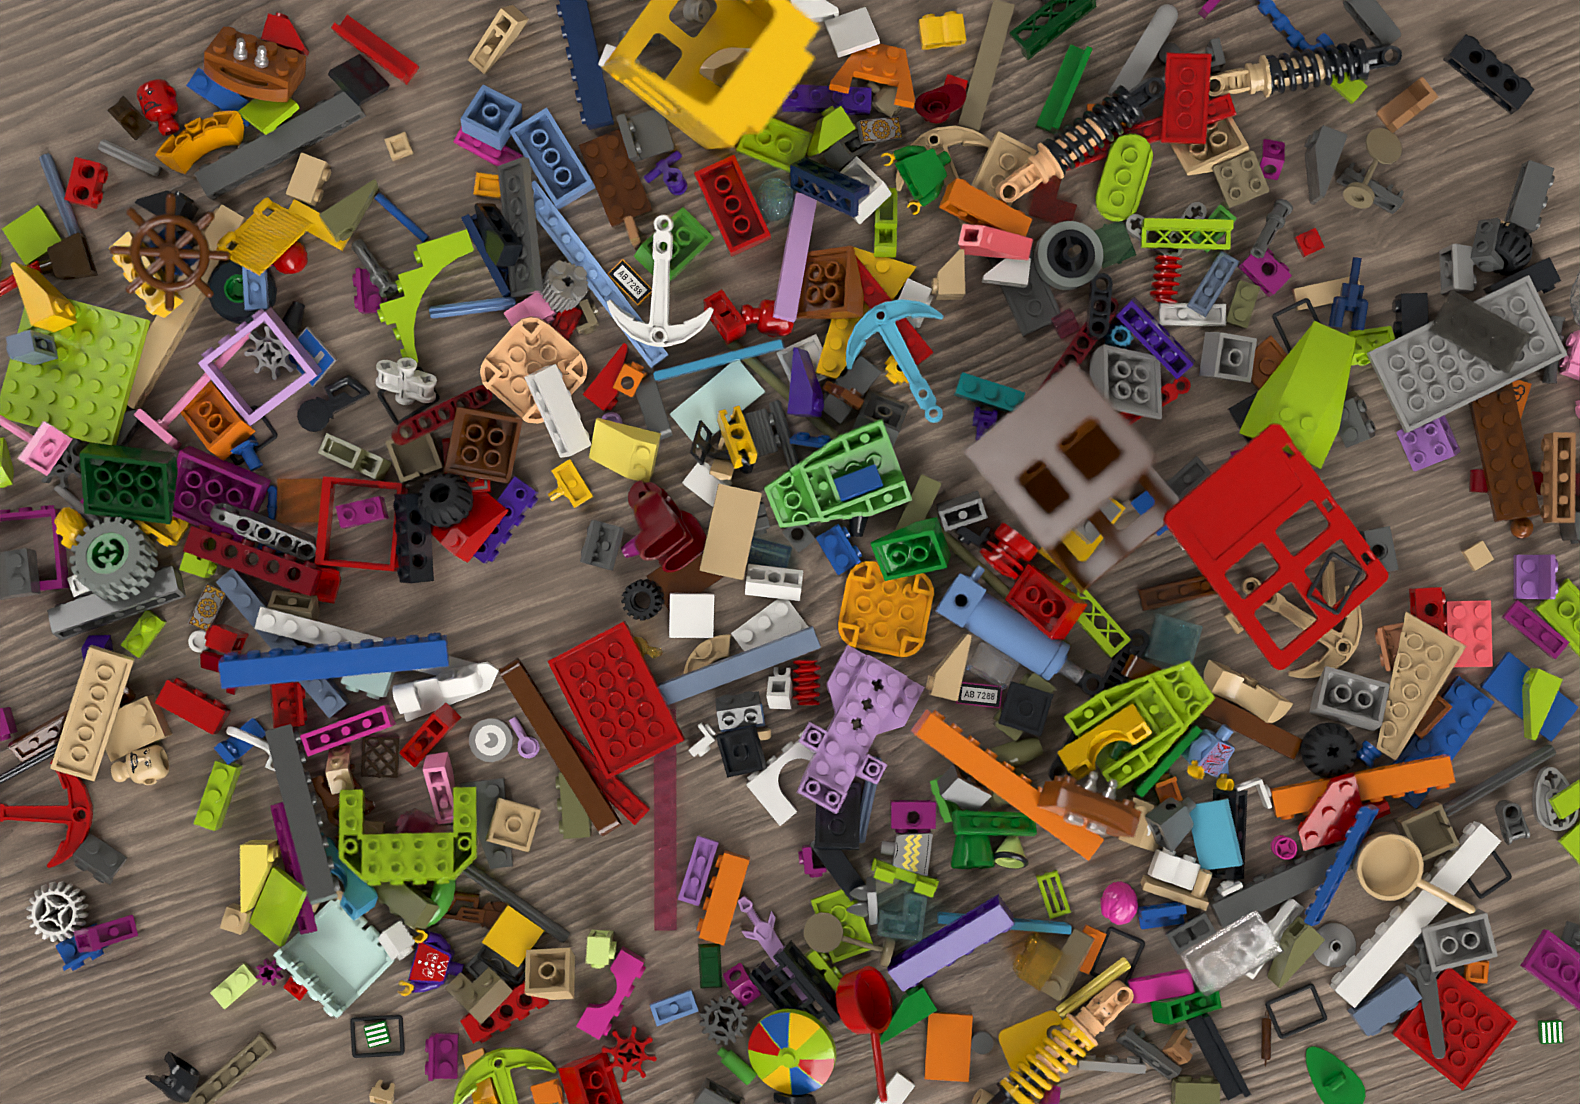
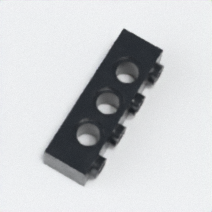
M1465 34L1443 60L1508 113L1513 114L1520 109L1535 89L1531 87V83L1527 79L1516 75L1510 65L1500 62L1495 53L1479 45L1480 43L1475 37ZM1469 55H1474L1477 63H1472ZM1487 68L1493 71L1494 77L1488 76ZM1504 82L1511 86V91H1507L1504 88Z
M419 492L394 494L393 508L396 516L395 532L397 534L396 553L399 566L397 574L400 583L413 584L434 581L431 524L420 513L418 507Z

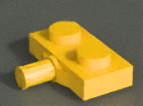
M571 459L551 470L558 484V488L547 493L551 501L564 495L570 500L573 507L576 508L594 497Z

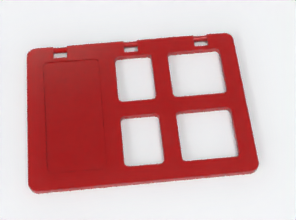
M1270 424L1170 508L1163 517L1165 525L1270 665L1276 670L1287 668L1388 580V571L1371 551L1370 546L1340 505L1334 500L1330 491L1280 424ZM1286 445H1288L1294 453L1290 457H1288L1286 453L1283 451V448ZM1326 498L1333 507L1329 511L1322 504ZM1309 500H1312L1328 521V527L1297 554L1292 556L1277 536L1276 529ZM1341 539L1365 572L1366 577L1354 587L1341 613L1335 615L1307 598V592L1312 582L1305 574V568ZM1262 543L1278 564V570L1242 599L1225 577V572L1256 545ZM1364 552H1366L1371 559V561L1368 564H1366L1364 560L1361 558V555ZM1291 582L1315 614L1316 620L1280 650L1254 613L1287 583ZM1315 587L1312 596L1328 605ZM1344 597L1335 603L1332 608L1337 610Z

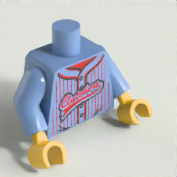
M1223 724L1216 733L1204 729L1181 754L1191 764L1187 768L1190 776L1195 779H1202L1204 772L1215 777L1220 775L1216 786L1220 790L1228 791L1234 789V781L1227 778L1229 774L1228 761L1235 750L1234 746L1227 741L1234 732L1230 727Z

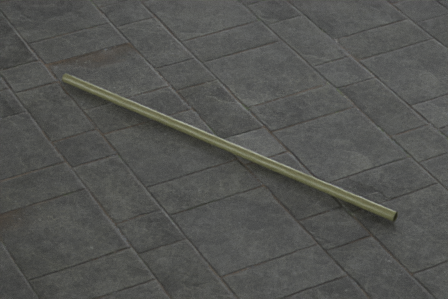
M723 340V343L732 351L745 348L737 340L729 345ZM756 357L743 360L783 398L789 401L790 388ZM805 417L824 435L830 436L831 439L840 435L822 417ZM908 502L901 505L906 508ZM927 514L925 520H926V519H930V518H932V517H930V516ZM941 527L948 548L973 571L977 565L983 567L985 571L981 578L1005 599L1011 589ZM1066 639L1062 640L1071 647V644Z

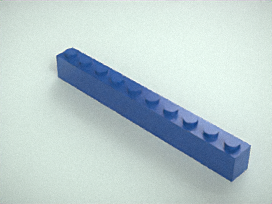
M430 633L428 637L408 635L405 639L397 640L396 637H387L383 641L374 642L373 639H365L356 644L344 641L339 642L336 646H329L323 643L315 645V648L296 646L292 650L284 651L283 648H274L264 653H261L260 650L248 651L247 654L243 655L231 652L224 654L219 660L218 665L223 689L449 666L450 659L447 635Z

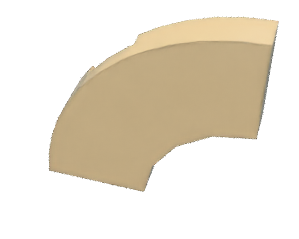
M731 635L714 636L698 645L686 662L684 674L710 665L719 658L729 657Z

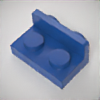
M839 524L816 537L837 575L860 563L859 558L862 556L856 545L851 546L848 541L851 536L846 527H840Z
M1177 901L1141 906L1137 909L1141 929L1183 924V914H1187L1185 904Z
M75 937L68 938L56 945L65 963V966L62 967L64 971L69 968L72 971L85 965L83 960L89 957L92 960L104 954L103 949L108 947L104 946L101 947L102 949L93 952H78Z

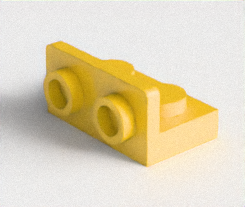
M172 516L171 524L134 521L144 533L148 535L150 533L158 537L156 540L166 547L169 545L177 546L191 523Z

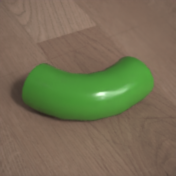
M456 879L449 880L448 884H436V881H434L430 899L440 907L426 928L439 922L448 912L454 899Z

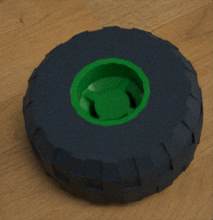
M230 259L223 261L213 270L208 281V286L214 292L213 296L208 299L213 309L224 319L238 324L246 321L249 324L254 320L252 315L259 310H245L242 266ZM267 269L269 308H272L276 302L277 288L274 277Z

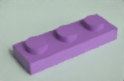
M697 836L678 900L699 906L719 843L718 841Z

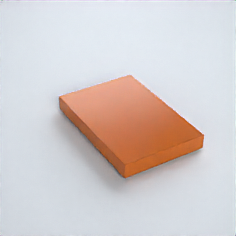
M934 1012L928 1016L924 1079L969 1082L972 1014Z

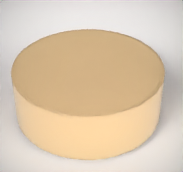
M757 728L760 740L771 738L770 728Z

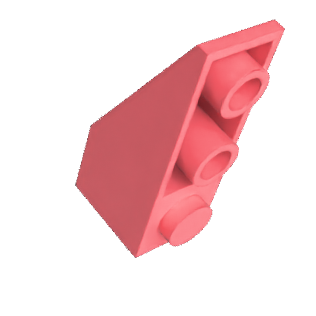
M963 224L958 245L961 249H964L965 255L1029 261L1033 239L987 226Z

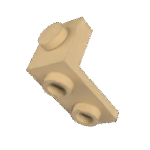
M722 435L717 450H727ZM714 459L709 474L714 475L719 480H731L735 469L730 460Z
M339 745L329 749L325 773L332 794L340 793V790H354L355 785L349 768L352 753L351 745Z

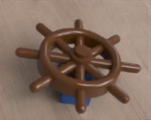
M173 194L166 196V214L152 217L147 221L134 208H128L126 214L139 228L136 230L130 246H111L109 249L113 255H130L132 265L138 274L126 287V292L132 294L144 283L158 290L165 291V309L169 312L174 310V291L184 290L195 285L206 297H212L214 294L213 290L201 279L208 268L210 259H230V253L227 251L210 250L208 240L202 231L214 220V213H206L196 223L186 217L175 215L176 198ZM166 224V227L159 233L153 229L158 225ZM175 224L186 228L188 231L180 236L175 231ZM147 235L151 239L148 242L150 247H141L143 239ZM194 237L199 245V250H194L188 244ZM141 256H152L157 259L146 268ZM199 261L197 268L193 271L191 267ZM165 264V281H162L153 275ZM176 274L179 277L184 274L188 277L182 281L175 282Z

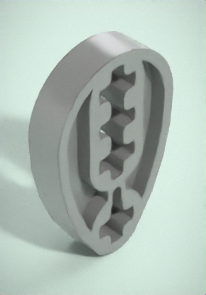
M1549 766L1539 770L1534 782L1532 792L1533 814L1541 826L1554 831H1562L1574 824L1578 817L1579 809L1559 822V826L1553 823L1557 816L1556 813L1551 812L1553 808L1548 800L1552 797V793L1556 795L1570 786V784L1556 768ZM1548 771L1549 773L1554 774V777L1551 778L1550 781L1545 780V776L1548 775Z

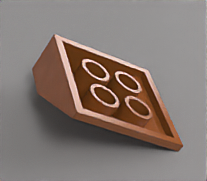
M844 246L808 252L796 319H851L863 317L864 293L854 247Z

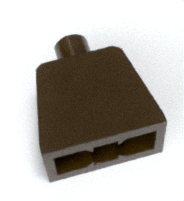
M79 232L48 247L47 251L50 259L39 262L40 269L44 275L54 272L56 278L60 280L98 276L87 238Z

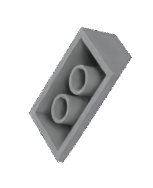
M1325 666L1313 692L1309 713L1374 731L1382 726L1390 684Z

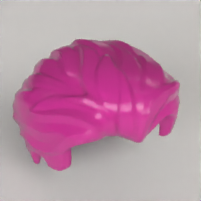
M1121 881L1108 885L1100 900L1102 915L1116 925L1129 923L1138 909L1137 896L1134 889L1129 884Z

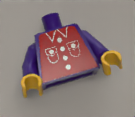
M415 928L420 934L412 937L418 945L408 981L411 982L409 984L404 980L399 981V985L406 986L403 991H397L399 994L408 996L410 993L426 992L439 988L447 981L449 974L457 976L460 972H463L464 964L453 962L455 951L451 949L450 943L441 934L430 931L424 932L422 928Z

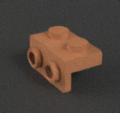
M1404 622L1380 626L1377 628L1378 632H1375L1376 643L1381 645L1382 650L1380 662L1382 667L1386 668V671L1394 669Z

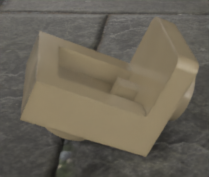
M585 299L579 303L588 323L576 329L579 334L589 335L597 331L596 327L600 326L596 318L599 312L594 302L590 304L588 299Z

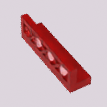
M346 15L340 25L334 22L331 26L336 35L406 85L420 68L349 15Z

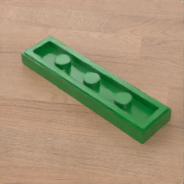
M952 812L954 834L1037 835L1036 822L1022 812Z

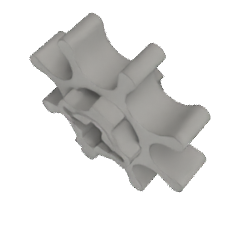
M267 325L264 327L266 337H261L257 331H253L248 335L256 343V349L249 348L244 352V355H253L258 358L259 365L254 369L255 373H259L266 366L272 371V379L276 380L281 376L280 366H284L289 372H292L297 368V365L289 360V354L291 353Z

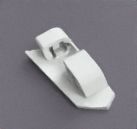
M482 662L447 669L433 678L393 685L394 701L399 713L404 714L405 720L408 722L436 711L444 703L451 705L490 690L499 668L489 662Z

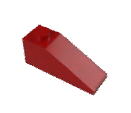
M623 343L583 393L587 399L604 412L613 410L619 402L617 397L620 391L614 389L613 386L624 364H626L629 347L625 343Z
M444 703L428 718L399 754L415 768L462 717L450 705Z

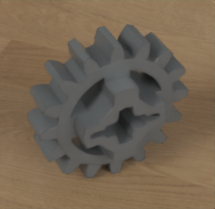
M720 995L719 1001L716 1002L712 998L711 1006L708 1004L704 1005L707 1012H701L700 1016L705 1019L701 1020L699 1024L705 1026L702 1033H709V1041L716 1038L717 1045L720 1043V1040H724V1044L728 1045L729 1039L735 1043L736 1035L743 1036V1032L740 1029H746L747 1024L742 1021L747 1020L748 1017L747 1015H742L745 1007L738 1008V1000L732 1003L731 996L726 1001ZM722 1006L730 1007L731 1010L723 1009ZM713 1011L715 1019L709 1023V1015ZM720 1015L724 1019L728 1017L727 1025L724 1022L719 1023ZM738 1018V1025L734 1030L732 1022ZM719 1030L724 1032L725 1034H719L715 1031Z

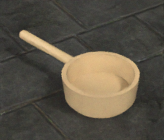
M1378 832L1366 837L1362 841L1353 858V870L1360 884L1373 897L1381 900H1397L1407 896L1418 886L1467 913L1472 914L1475 912L1473 905L1421 878L1423 874L1422 855L1411 840L1391 832Z

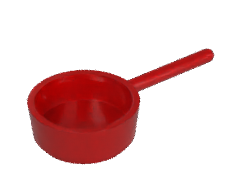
M865 966L849 972L841 978L836 990V1004L840 1018L849 1030L855 1034H870L879 1100L885 1103L888 1100L879 1033L886 1031L890 1025L892 998L883 975L876 968Z

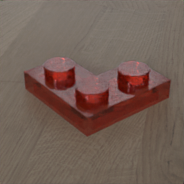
M1054 175L1049 178L1046 184L1041 181L1036 186L1028 215L1057 224L1064 221H1073L1077 204L1056 199L1062 179Z

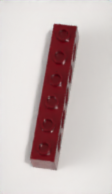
M200 524L199 527L191 526L183 552L308 596L315 595L323 572L317 569V564L305 561L304 564L296 561L297 557L286 553L282 557L275 554V549L263 546L262 549L254 547L255 542L243 538L241 542L234 540V535L227 532L214 533L212 532V527ZM211 538L216 541V547L213 550L208 548V541ZM233 545L237 548V555L234 558L230 557L228 552L229 548ZM253 553L258 555V562L255 565H252L249 560L250 555ZM274 560L280 566L279 570L275 573L270 568ZM294 568H298L301 573L297 580H294L291 576Z

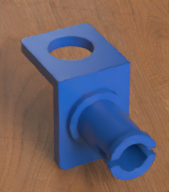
M253 434L247 441L231 450L232 454L242 455L250 471H254L263 465L253 449L259 445Z

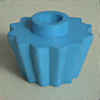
M1121 322L1117 324L1112 323L1107 334L1103 337L1105 345L1127 349V347L1131 346V341L1134 339L1131 335L1132 332L1125 325H1122ZM1115 334H1120L1122 336V340L1117 341L1115 339Z

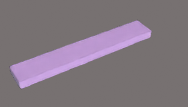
M798 192L794 194L773 317L790 322L796 321L817 200Z

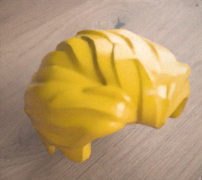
M63 507L54 520L57 527L56 533L63 537L61 544L69 549L72 548V545L78 546L79 542L75 539L78 534L83 537L86 534L83 529L88 526L82 515L75 509Z

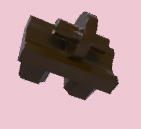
M122 96L114 106L107 110L134 140L141 137L152 126L125 96Z

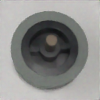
M1075 221L1060 222L1049 228L1039 238L1034 250V264L1038 274L1048 285L1060 290H1074L1084 286L1098 274L1103 262V248L1099 237L1090 227Z

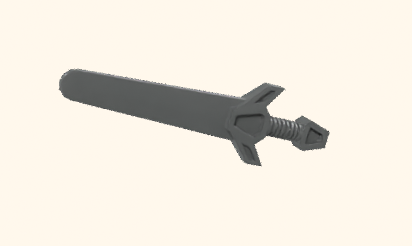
M1420 933L1413 941V945L1417 947V953H1419V966L1417 969L1406 963L1405 966L1406 971L1417 979L1432 1053L1435 1058L1441 1059L1445 1056L1446 1051L1436 979L1440 971L1431 972L1430 965L1427 962L1428 958H1426L1427 953L1425 951L1423 935Z

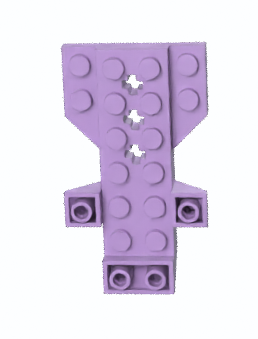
M846 645L826 683L835 713L826 731L808 722L798 741L811 750L814 755L803 774L797 793L836 814L855 776L876 785L878 784L887 764L872 757L867 752L877 734L905 726L925 688L907 678L901 672L870 655H865L849 645ZM878 680L880 682L879 685L881 686V689H876V691H874V685L871 683L872 681L876 682ZM862 700H869L871 708L865 711L863 709L864 705L861 704ZM858 719L861 725L860 729L856 728L854 730L851 721Z

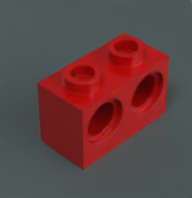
M75 157L64 200L72 204L97 210L98 205L101 204L103 199L101 191L103 183H106L108 179V167L98 162ZM94 168V175L88 178L87 172ZM85 190H89V196L86 199H82V193Z
M722 289L703 299L704 312L710 307L714 309L709 320L727 345L746 335L745 320Z

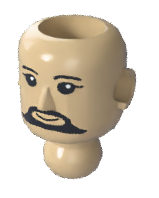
M156 744L131 751L126 756V762L118 761L111 766V774L116 782H124L130 777L133 782L144 785L155 784L157 780L164 778L169 772L167 754L163 747Z

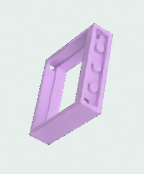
M271 307L265 312L263 309H260L252 315L254 320L250 324H247L245 321L235 328L237 333L233 337L228 334L218 341L221 346L216 350L211 347L201 354L204 359L198 363L249 426L322 372V369ZM265 321L305 370V373L253 411L213 363V360Z

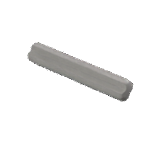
M105 139L100 141L98 146L100 151L151 175H159L161 171L160 165Z

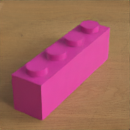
M387 704L300 735L307 756H311L396 725L390 705Z

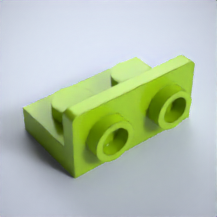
M1385 326L1347 332L1348 336L1356 339L1351 365L1364 366L1371 363L1366 353L1395 340L1392 327Z

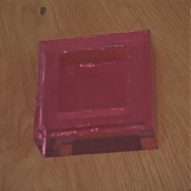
M1070 308L1051 318L1060 339L1080 329L1075 315Z

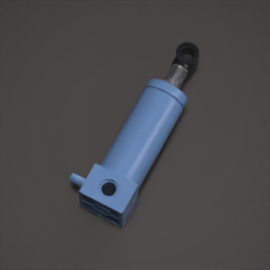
M977 565L970 577L964 576L961 573L957 574L935 609V612L960 628L970 631L1047 681L1059 672L1076 683L1075 686L1088 695H1097L1103 691L1104 681L1100 675L1092 673L1087 669L1084 670L1067 659V653L1070 649L1069 644L1062 640L1050 639L1026 617L988 594L986 589L980 586L981 584L978 583V580L985 571L983 567ZM959 594L963 595L966 599L965 605L962 607L955 604V597ZM1090 678L1097 680V687L1094 690H1089L1086 686Z

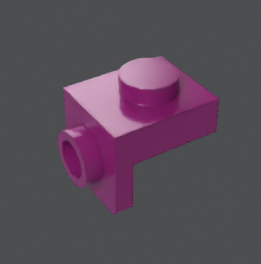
M802 845L803 851H798L799 865L804 864L805 874H809V877L812 878L823 876L822 873L827 872L825 865L813 866L811 845Z

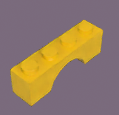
M1131 704L1111 718L1103 721L1091 731L1084 733L1074 742L1067 744L1057 753L1067 770L1078 781L1095 770L1096 757L1104 746L1114 741H1126L1134 745L1152 734V731L1134 704Z

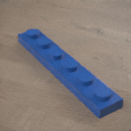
M1366 805L1358 810L1355 816L1357 821L1354 827L1351 826L1345 835L1347 840L1344 846H1340L1335 854L1337 859L1334 865H1330L1325 873L1327 878L1324 884L1317 888L1315 892L1317 897L1314 903H1311L1305 911L1307 917L1304 922L1308 925H1318L1379 811V808L1374 805Z

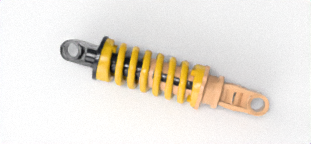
M1114 980L1096 995L1086 1007L1083 1006L1078 1015L1073 1016L1068 1013L1060 1022L1062 1031L1053 1029L1051 1034L1054 1039L1045 1037L1043 1039L1045 1047L1042 1048L1038 1045L1034 1048L1036 1056L1032 1054L1026 1056L1030 1067L1023 1062L1018 1063L1017 1067L1022 1075L1015 1071H1010L1009 1077L1013 1084L1010 1083L1007 1077L997 1082L996 1085L1000 1091L987 1104H1035L1031 1094L1041 1099L1044 1094L1039 1087L1040 1085L1046 1090H1051L1052 1084L1048 1078L1059 1082L1061 1077L1058 1072L1061 1071L1067 1074L1069 1072V1068L1066 1065L1068 1062L1076 1065L1078 1060L1075 1056L1077 1054L1081 1057L1086 1055L1084 1047L1090 1051L1094 1046L1098 1045L1095 1039L1096 1035L1099 1032H1103L1105 1027L1132 1002L1133 991L1122 981Z

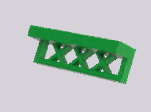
M1070 44L1035 127L1052 134L1059 130L1093 48L1086 46L1085 50Z

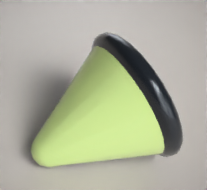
M1007 836L993 854L995 864L1005 868L1021 869L1029 864L1019 836Z

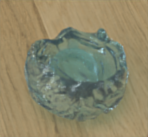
M779 178L768 179L759 187L756 199L762 217L773 222L779 221L790 211L793 205V190L783 180Z

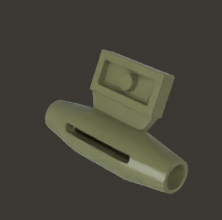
M1037 737L1011 741L989 749L998 756L995 760L1001 764L1006 761L1015 768L1013 773L1017 776H1020L1022 773L1026 777L1027 774L1020 766L1043 754ZM990 790L992 796L988 799L991 809L1008 804L1006 800Z

